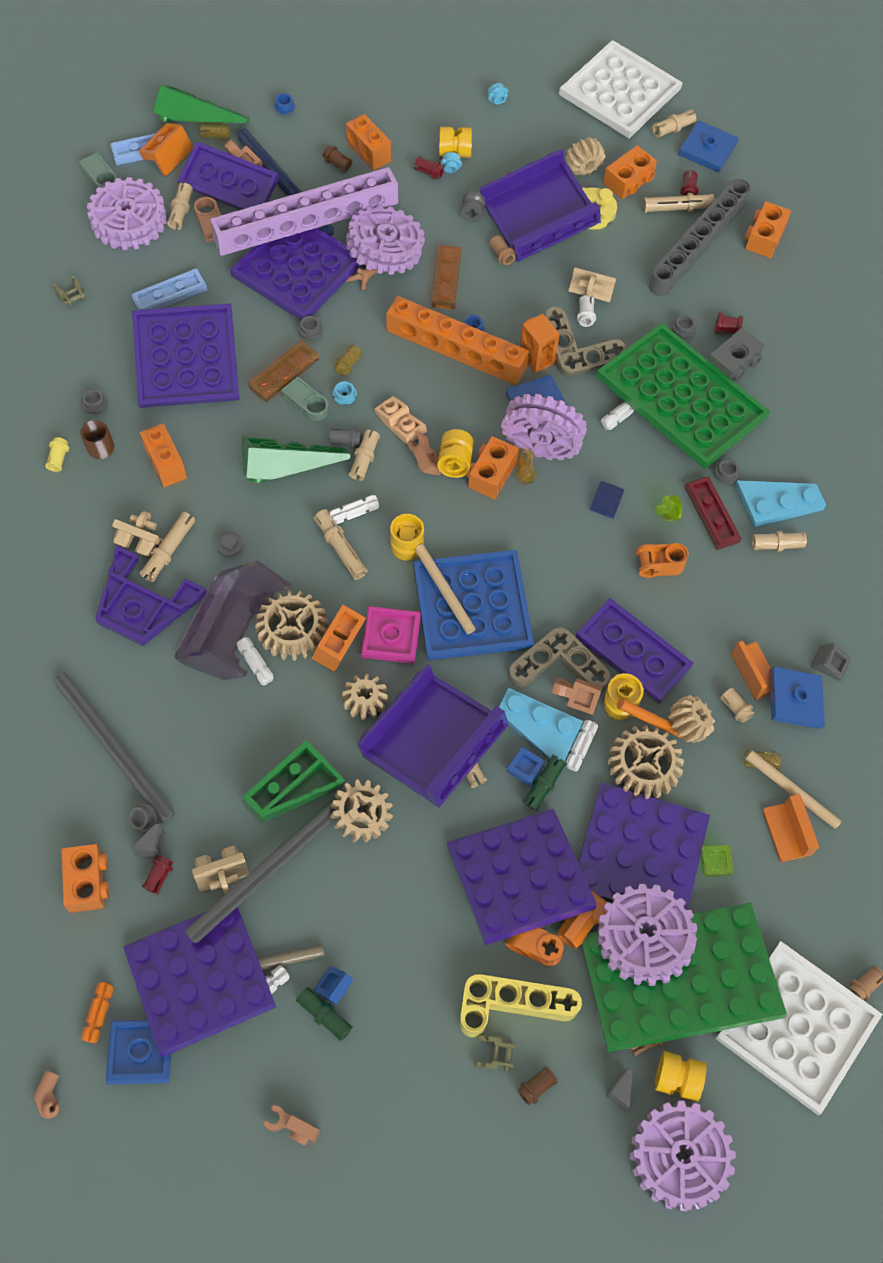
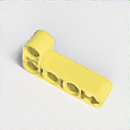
M477 974L471 976L465 984L459 1021L460 1029L469 1037L481 1035L485 1031L488 1022L489 1009L559 1021H570L580 1011L582 999L575 990L570 988ZM475 984L482 985L486 994L483 997H474L470 993L469 988ZM503 989H509L514 992L515 1000L505 1002L500 998L499 992ZM540 994L545 1000V1005L541 1007L533 1006L529 996ZM552 996H554L555 999L553 1003L555 1004L552 1009H549V1006L552 1001ZM564 999H568L569 1005L572 1006L569 1011H565V1007L562 1004ZM470 1014L478 1015L482 1024L480 1027L471 1028L466 1024L465 1018Z

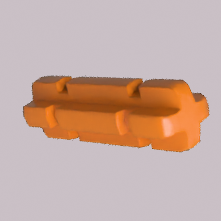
M99 982L94 992L96 998L92 999L85 1021L87 1027H83L81 1039L84 1042H98L101 1033L99 1027L103 1026L110 1004L108 999H111L114 991V986L109 983Z

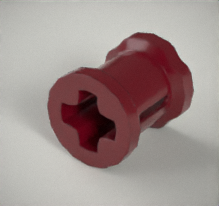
M719 312L714 333L735 334L742 328L743 316L736 318Z

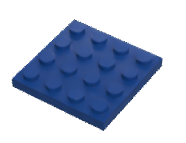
M517 550L433 559L476 628L470 634H466L422 561H413L427 661L523 650L534 646Z

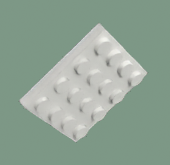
M612 40L560 88L559 95L622 135L630 138L681 89L682 82Z
M780 941L769 956L787 1012L786 1018L722 1030L715 1039L815 1114L820 1115L883 1014Z

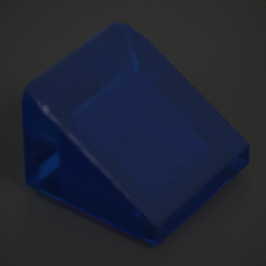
M601 481L590 510L614 519L621 503L624 489Z

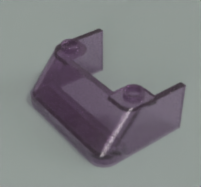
M259 560L221 571L211 583L175 653V659L188 667L222 680L246 677L248 671L240 667V659L234 654L237 649V642L242 639L254 613L261 611V605L270 606L269 597L274 599L273 595L275 592L287 590L291 584Z

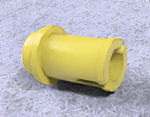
M55 437L49 443L51 449L45 467L50 471L59 472L62 470L65 454L69 452L70 447L67 440Z

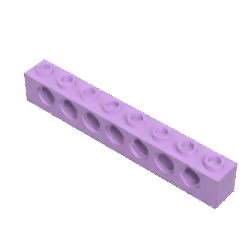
M390 167L211 218L213 239L222 256L351 218L353 215H357L360 209L366 211V207L369 206L373 209L377 208V205H382L383 208L398 204V183Z

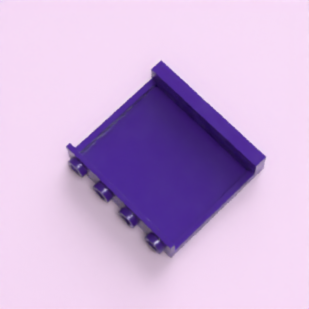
M563 149L552 152L535 162L528 163L526 166L514 172H509L505 176L488 182L479 188L480 194L485 197V209L508 247L515 251L517 262L601 223L599 205L596 201L591 203L564 161Z
M427 664L422 671L414 676L411 684L397 695L395 702L388 710L380 714L372 728L363 733L357 745L363 758L439 808L507 728L508 721L504 710L497 706L493 710L488 709L434 676L431 666Z

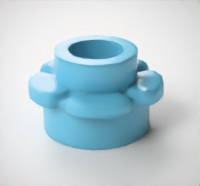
M496 83L488 89V100L497 105L502 104L506 101L509 91L502 83Z
M452 152L445 153L440 161L441 165L444 166V171L447 173H455L462 166L460 155Z
M342 381L335 386L332 394L338 404H351L355 401L357 390L350 382Z

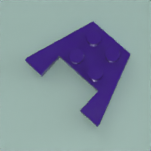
M117 546L114 551L113 564L108 572L109 578L106 589L103 590L95 620L97 624L144 646L205 597L207 591L206 588L184 579L172 599L168 600L127 580V577L138 563L139 558L138 555Z

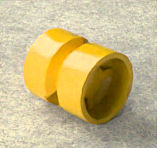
M440 126L439 157H443L445 153L452 152L460 155L461 158H471L472 128L459 127L456 131L453 127Z
M453 429L443 434L437 466L442 474L452 478H459L467 475L470 471L474 440L468 432Z
M402 514L392 521L390 526V546L395 557L404 561L414 560L419 557L415 552V548L420 544L424 545V524L416 515Z
M623 673L611 679L603 699V707L609 717L620 721L633 717L618 709L617 702L623 698L639 706L644 689L637 677Z
M664 1050L658 1063L654 1089L669 1095L677 1091L680 1098L698 1102L705 1083L707 1064L693 1058L682 1061L681 1055Z

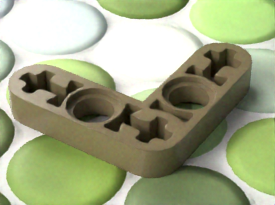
M551 307L545 313V317L548 320L553 314L555 318H560L557 323L559 336L566 337L569 343L566 347L558 345L555 359L559 371L565 376H575L600 369L616 357L615 353H611L604 360V354L610 352L613 347L615 350L620 351L619 354L627 349L626 345L618 339L578 349L564 310L559 307ZM553 320L550 321V323H551V324L554 326V328L556 329L557 326H556L555 321H553ZM589 352L597 354L599 361L594 364L590 363L586 358V354ZM579 358L581 359V362L576 363L572 369L570 366H565L567 359H569L570 363L578 361Z
M565 628L552 630L514 661L509 670V680L517 687L529 685L558 660L578 679L603 687L602 691L606 689L610 680L608 669ZM556 638L559 640L564 638V645L559 643L552 651L551 647L554 646ZM536 652H544L548 656V660L544 663H539L535 661L533 655ZM575 654H580L585 657L586 662L583 665H576L572 662L571 657ZM528 663H529L531 667H530L529 669H527V671H526V676L524 677V676L521 675V676L517 677V676H516L517 669H518L520 672H522L523 670H525V669L527 668ZM590 665H592L591 672L587 670ZM593 674L596 677L599 675L603 676L602 680L592 681Z

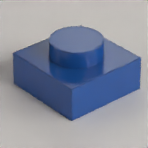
M521 747L507 768V773L530 787L536 775L540 773L545 765V760Z
M329 966L313 991L320 997L337 1004L345 995L354 979L346 972Z

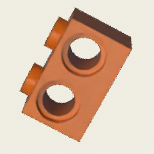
M365 114L346 123L347 144L372 171L391 162V141Z
M637 145L606 167L603 185L623 200L629 194H634L644 183H649L654 178L657 160Z
M765 201L762 210L757 209L752 222L755 225H750L745 235V239H748L746 250L772 259L792 210Z
M544 314L535 318L531 317L522 324L520 347L529 350L527 365L534 374L555 364L560 334Z
M164 423L140 432L144 449L163 488L187 479L183 461Z
M491 436L487 444H482L478 452L479 459L476 464L472 462L470 465V471L466 475L469 477L468 488L496 500L517 463L519 448Z
M342 605L311 659L335 672L366 618Z
M97 844L62 848L63 905L69 913L105 908V899L109 898V885L107 881H104L103 870L108 869V860L106 853H102ZM92 859V863L88 868L79 869L80 863L83 860ZM84 888H94L89 897H80Z

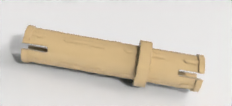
M687 193V196L644 197L643 209L644 212L673 210L693 212V209H708L714 202V195H693V193Z
M327 509L319 511L314 517V521L322 530L325 541L334 548L354 580L364 577L368 570L345 538L342 527L334 522Z
M182 512L180 514V517L159 547L154 548L150 553L151 558L139 572L142 577L148 575L145 580L154 582L164 565L170 563L171 555L196 522L193 516L188 520L189 513Z

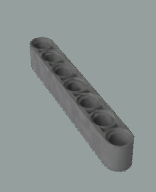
M733 180L654 267L649 285L653 294L663 296L669 293L742 211L751 189L750 184L746 180Z

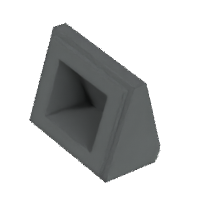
M834 643L821 645L817 650L811 667L839 681L842 680L851 658Z
M155 824L133 846L132 849L136 856L156 860L157 856L160 855L165 836L161 825Z
M626 1068L607 1093V1097L624 1111L630 1106L633 1070L630 1068Z

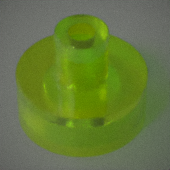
M677 495L664 496L661 504L656 505V513L658 515L662 514L665 521L679 520L682 515L680 498Z

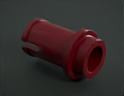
M421 156L417 157L414 164L417 165L414 166L415 171L427 174L433 180L441 179L444 173V166L441 165V162L437 161L435 163Z
M689 170L683 174V186L680 189L682 196H687V193L698 195V174L696 171L692 170L691 177H689Z
M160 855L157 856L156 860H152L153 866L144 884L141 886L143 889H147V891L159 895V891L168 873L173 871L172 865L174 863Z

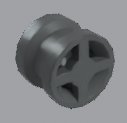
M478 192L466 193L462 200L461 216L470 222L480 221L484 215L485 197Z

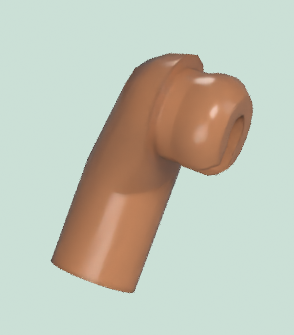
M46 1070L34 1093L33 1100L39 1114L45 1119L55 1117L60 1110V1105L53 1093L59 1076Z

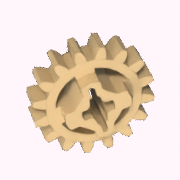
M359 779L353 782L352 787L346 783L342 787L343 791L338 790L334 795L337 800H334L330 805L331 808L336 809L330 815V818L338 819V823L334 828L339 829L342 827L344 829L342 834L344 838L349 833L352 834L353 842H356L360 836H362L364 843L370 840L371 835L377 839L381 835L380 831L384 832L389 827L386 822L390 821L393 815L387 813L393 807L392 803H385L384 801L388 797V793L381 795L379 793L380 785H377L374 789L371 788L370 780H367L363 786H361ZM345 801H347L346 805L348 807L346 814L344 813ZM376 808H378L379 812L378 818L375 815ZM357 809H364L366 813H359Z

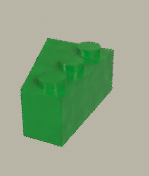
M306 739L242 796V804L262 824L341 789L345 780Z

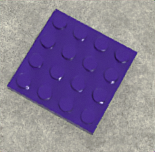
M314 228L254 246L230 269L232 277L299 320H302L306 316H313L361 265L357 263V258L350 256V250H347L346 245L322 230Z
M231 303L132 311L138 405L140 408L240 400Z
M601 782L579 860L580 868L590 889L605 901L613 903V895L616 893L625 894L626 887L631 886L633 890L639 888V884H645L647 889H652L654 885H659L662 892L667 890L673 891V898L676 900L682 898L686 902L684 909L688 910L710 815L652 797L645 799L642 794L634 797L632 791L628 790L625 792L622 788Z
M554 809L447 842V849L485 945L596 909L597 903Z
M238 907L197 943H193L187 937L185 931L204 913L123 946L161 1058L277 1007Z

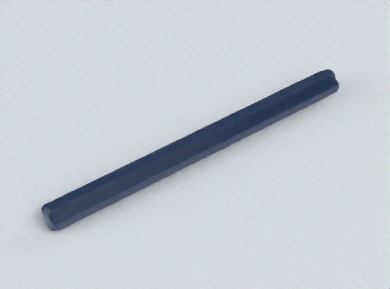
M243 128L241 131H238V140L262 161V167L279 174L280 178L277 184L287 196L302 192L247 129ZM331 224L317 227L330 236L334 234V227Z

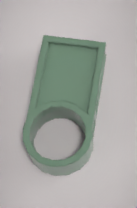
M98 152L78 161L82 166L80 169L96 189L98 187H105V185L100 184L103 180H113L112 183H114L115 179H117L116 173L112 171Z
M298 376L281 390L284 394L282 398L306 416L307 419L319 422L328 416V400ZM318 403L324 405L325 409L321 412L313 413L308 410V407Z

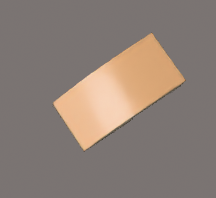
M394 396L374 408L375 413L383 423L407 445L409 441H415L418 438V433L425 434L427 432L426 425L411 415L408 406Z

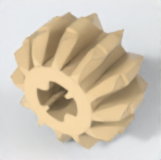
M587 137L585 140L580 139L576 144L573 143V147L567 150L568 154L565 158L571 172L575 176L580 175L582 177L587 173L591 174L592 171L598 170V166L604 163L603 160L606 156L600 142L596 138L591 139Z
M366 673L364 679L360 680L355 675L353 677L354 683L346 682L345 689L347 691L342 692V699L345 700L343 703L344 709L351 710L350 715L352 718L361 714L363 722L366 720V715L369 714L375 719L377 717L376 711H385L384 703L388 702V695L385 694L387 687L385 684L379 685L380 679L378 676L369 680V674Z
M685 696L669 708L671 714L668 718L673 723L671 728H674L677 731V737L682 736L686 743L690 741L693 744L701 742L714 731L713 724L715 719L711 717L712 711L707 708L706 702H701L698 696Z

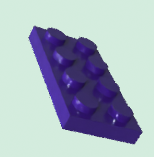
M196 141L177 182L178 184L182 183L183 186L184 183L192 186L194 192L242 210L268 202L280 176L274 171Z
M611 598L576 633V638L620 674H631L637 677L642 683L643 692L658 704L694 664Z

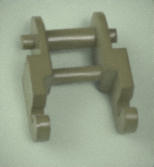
M74 275L71 276L75 288L64 292L56 284H53V288L62 303L68 304L69 307H72V302L80 298L85 301L84 296L86 295ZM75 291L78 293L70 298L67 297V295Z
M478 1036V1041L493 1043L494 1054L492 1063L482 1064L481 1062H475V1067L496 1071L498 1067H504V1071L514 1068V1065L510 1063L512 1049H516L517 1046L513 1045L512 1041L502 1043V1038ZM499 1048H505L504 1062L497 1061Z

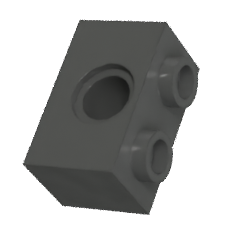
M742 327L712 352L708 361L732 381H739L750 366L754 368L761 361V352L764 344Z

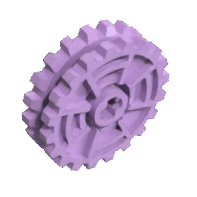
M127 177L124 181L117 178L114 183L106 182L104 188L98 187L96 189L97 194L90 196L91 203L87 204L89 211L87 214L95 237L97 239L101 238V242L104 245L110 243L111 248L116 249L120 246L122 250H128L129 247L139 249V245L144 244L147 246L150 244L149 241L151 239L157 240L159 238L158 232H163L165 229L163 224H167L165 216L167 214L163 197L160 195V191L154 189L153 184L150 182L144 184L143 179L133 181L132 177Z
M377 205L375 209L369 206L366 207V211L360 209L357 215L352 216L351 222H349L346 248L350 250V256L357 258L359 265L365 264L368 270L376 269L377 273L380 274L386 271L389 275H394V271H398L401 274L405 272V269L411 270L414 264H418L425 238H423L424 230L420 229L421 225L419 222L413 221L414 217L404 215L402 210L395 211L390 206L385 209L382 205Z
M524 394L523 398L517 396L514 401L511 400L509 402L501 428H503L502 434L507 436L506 440L513 442L514 446L519 449H523L524 453H532L535 457L539 458L546 457L547 460L556 458L560 461L564 460V457L571 459L573 455L579 454L583 444L582 440L587 431V423L585 420H582L583 415L581 413H576L573 406H566L562 400L555 401L551 396L544 398L540 394H535V396Z
M639 884V888L636 890L629 886L625 888V894H614L612 898L613 903H606L604 906L605 914L600 915L598 945L602 947L601 955L603 959L609 958L610 960L608 967L612 971L616 969L621 971L620 978L626 980L628 977H631L634 984L640 985L643 980L647 981L649 986H655L656 980H661L664 984L670 982V975L673 974L678 977L682 974V967H688L691 962L690 957L694 954L697 938L695 933L697 932V925L691 921L693 918L692 911L684 909L686 902L682 898L678 900L673 898V891L667 890L662 892L659 885H654L652 889H647L645 884Z
M678 1101L673 1107L670 1103H666L659 1107V1112L656 1109L651 1111L646 1116L647 1121L643 1120L636 1129L640 1134H636L631 1140L635 1150L630 1153V1160L636 1162V1168L632 1172L634 1177L640 1176L642 1182L639 1187L642 1191L649 1190L652 1193L650 1199L655 1203L663 1200L664 1208L670 1210L678 1205L680 1212L691 1210L692 1205L697 1210L707 1206V1201L712 1203L719 1199V1192L727 1190L730 1183L726 1178L734 1175L735 1168L730 1165V1161L736 1158V1152L729 1149V1144L733 1140L731 1135L723 1133L725 1124L722 1121L715 1122L712 1111L707 1110L703 1113L700 1111V1105L696 1103L686 1107L685 1101ZM680 1148H682L681 1152L686 1151L689 1156L685 1159V1164H683V1159L678 1161L676 1158Z

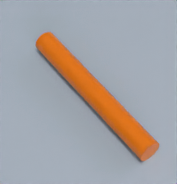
M623 698L617 702L618 709L677 737V731L671 728L672 722Z

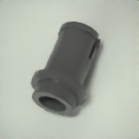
M331 428L329 442L330 444L351 445L352 448H356L362 442V431H357V428H353V430Z

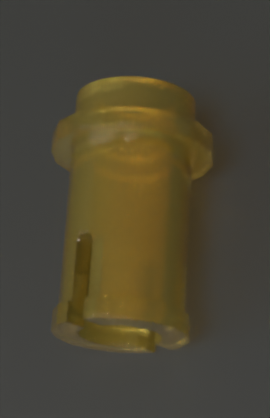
M223 122L220 125L201 123L200 130H206L200 132L201 138H214L221 141L230 138L229 125H225Z
M350 345L343 356L335 360V371L342 376L350 374L354 364L363 356L361 349L356 345Z
M527 450L526 459L524 451H521L518 454L519 470L517 478L523 484H531L537 477V472L534 470V453Z
M773 750L771 753L754 751L779 771L781 754H776ZM746 759L744 760V766L746 768H756L749 761H747Z

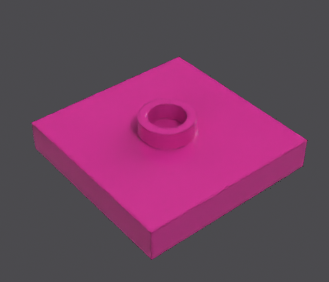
M368 606L361 658L415 664L421 612Z

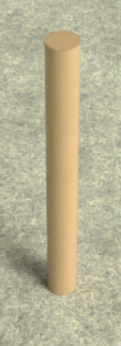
M423 544L418 545L415 548V552L466 634L474 632L475 626Z
M753 750L745 757L747 761L790 795L800 794L804 806L832 828L836 829L841 824L842 820Z

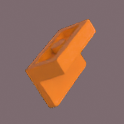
M166 123L138 152L142 159L155 161L162 175L167 176L193 150V145L182 125Z
M743 640L737 642L731 656L754 700L770 695L769 670L771 667L757 641L745 645Z
M800 794L789 796L784 804L763 809L762 813L780 862L812 856L819 849L818 841Z

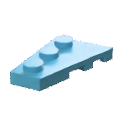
M738 480L735 484L753 528L822 511L826 507L817 484Z
M508 688L499 706L506 713L508 725L520 736H524L532 743L541 755L544 754L550 759L553 754L558 757L557 759L566 761L582 727V720Z

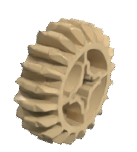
M288 590L287 596L284 597L278 592L277 600L269 597L267 600L269 606L261 605V613L256 616L258 623H256L255 629L258 632L259 642H263V648L266 651L271 649L273 657L281 653V659L285 660L288 655H291L292 660L295 661L297 655L301 654L306 659L307 651L309 650L314 653L316 645H319L327 631L328 619L325 618V609L321 608L318 600L313 601L310 594L303 598L301 591L296 596H293L292 592ZM278 617L280 623L276 626L277 629L272 632L270 630L275 618ZM312 619L314 622L313 627L306 634L304 627L307 625V621Z
M647 724L643 726L641 732L635 726L632 727L631 733L625 730L621 735L622 738L618 737L615 739V746L611 747L609 751L612 757L609 758L608 765L613 766L610 770V775L618 776L615 780L616 785L625 784L623 791L627 792L629 789L634 790V797H638L639 793H643L645 799H649L652 793L657 799L660 798L661 791L668 794L671 791V786H677L679 782L677 778H680L683 774V770L680 767L684 765V759L678 758L682 754V749H674L677 744L676 739L668 741V732L660 735L658 734V727H655L653 732H650ZM628 749L632 753L631 757L634 761L629 769L624 758V754ZM662 756L667 764V773L665 775L660 771L661 767L658 763ZM637 776H644L649 780L641 779Z

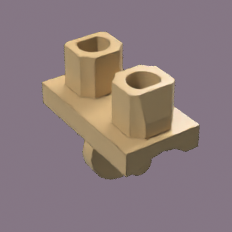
M575 267L569 292L610 302L616 278Z
M143 511L139 516L132 514L130 522L135 523V527L115 519L112 527L117 530L113 543L129 549L133 537H137L140 540L135 552L151 558L150 553L163 541L159 536L146 531L147 529L154 531L157 526L156 523L151 521V514L147 511Z
M233 845L223 849L221 852L223 859L212 862L211 857L207 855L196 858L195 868L192 869L199 892L223 888L224 894L230 891L229 885L238 883L239 879L246 877L249 874L243 852L239 853L236 846Z

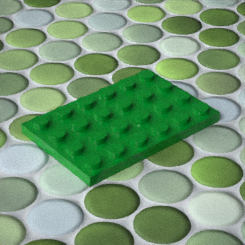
M663 323L598 369L595 376L704 469L748 435L770 415V411Z
M751 903L693 913L691 921L697 925V932L695 933L697 940L694 954L690 957L691 962L688 967H682V974L678 977L673 974L670 975V982L665 984L661 980H656L655 986H649L648 982L643 980L640 985L634 984L631 977H628L626 980L620 978L621 971L618 969L612 971L608 967L609 958L603 959L601 955L602 947L598 945L599 931L588 933L581 947L607 1053L786 1018L787 1012Z

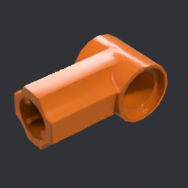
M592 890L591 892L597 903L596 909L567 918L556 933L563 943L576 950L588 936L593 926L599 924L600 915L605 914L604 906L608 903Z

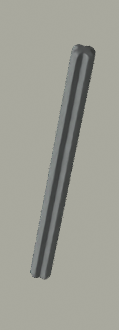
M66 673L56 676L54 678L55 685L144 800L153 806L161 822L165 823L173 818L175 815L173 809Z
M334 800L326 804L185 931L187 937L193 943L199 942L334 820L330 818V815L336 811V809L330 807Z

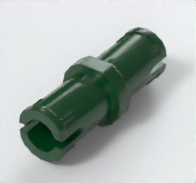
M553 754L541 774H537L534 778L536 782L522 801L528 807L531 806L535 811H538L547 794L554 790L557 778L567 765L565 761L557 759L558 757Z
M309 987L305 988L297 997L296 1002L315 1018L314 1022L318 1025L322 1024L340 1042L352 1030L353 1026L334 1010V1006L323 1001Z

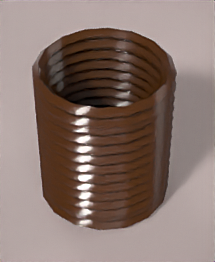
M91 420L82 426L80 435L88 454L95 459H104L110 456L114 451V442L107 425L100 420ZM103 437L99 441L92 442L96 438Z

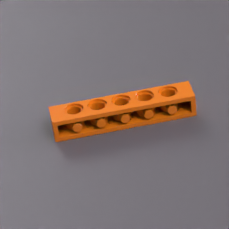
M400 296L396 297L386 313V329L388 332L517 386L527 369L529 350Z

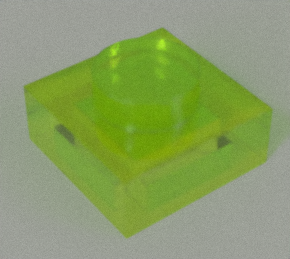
M730 845L701 847L703 877L732 876L734 874Z

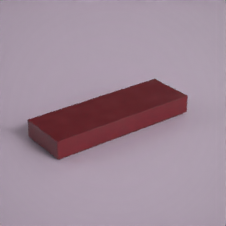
M707 476L686 483L684 488L716 550L740 543L742 538L710 477Z

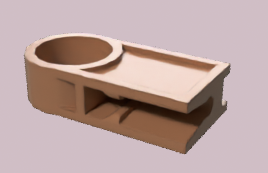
M202 197L195 202L194 210L205 240L210 242L214 241L210 219L221 216L214 199ZM203 207L213 208L209 213L199 211Z

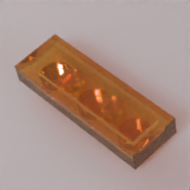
M438 245L431 307L455 309L462 247Z
M301 340L249 381V389L266 403L297 376H300L319 360V354Z

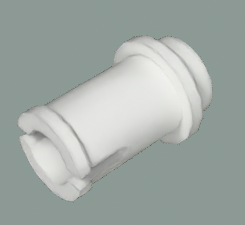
M584 295L579 299L580 312L577 315V320L581 326L589 327L596 320L594 298Z

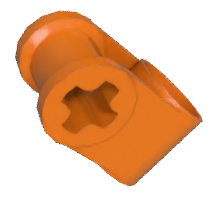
M680 543L646 544L638 547L636 554L640 558L641 565L639 575L644 578L680 575L687 563L689 554L687 548ZM674 557L680 561H673L670 558Z
M536 928L509 937L505 943V946L515 953L528 957L547 967L555 966L560 962L564 949L563 942L558 936L542 928ZM550 945L554 946V952L550 956L545 955V948L548 949Z

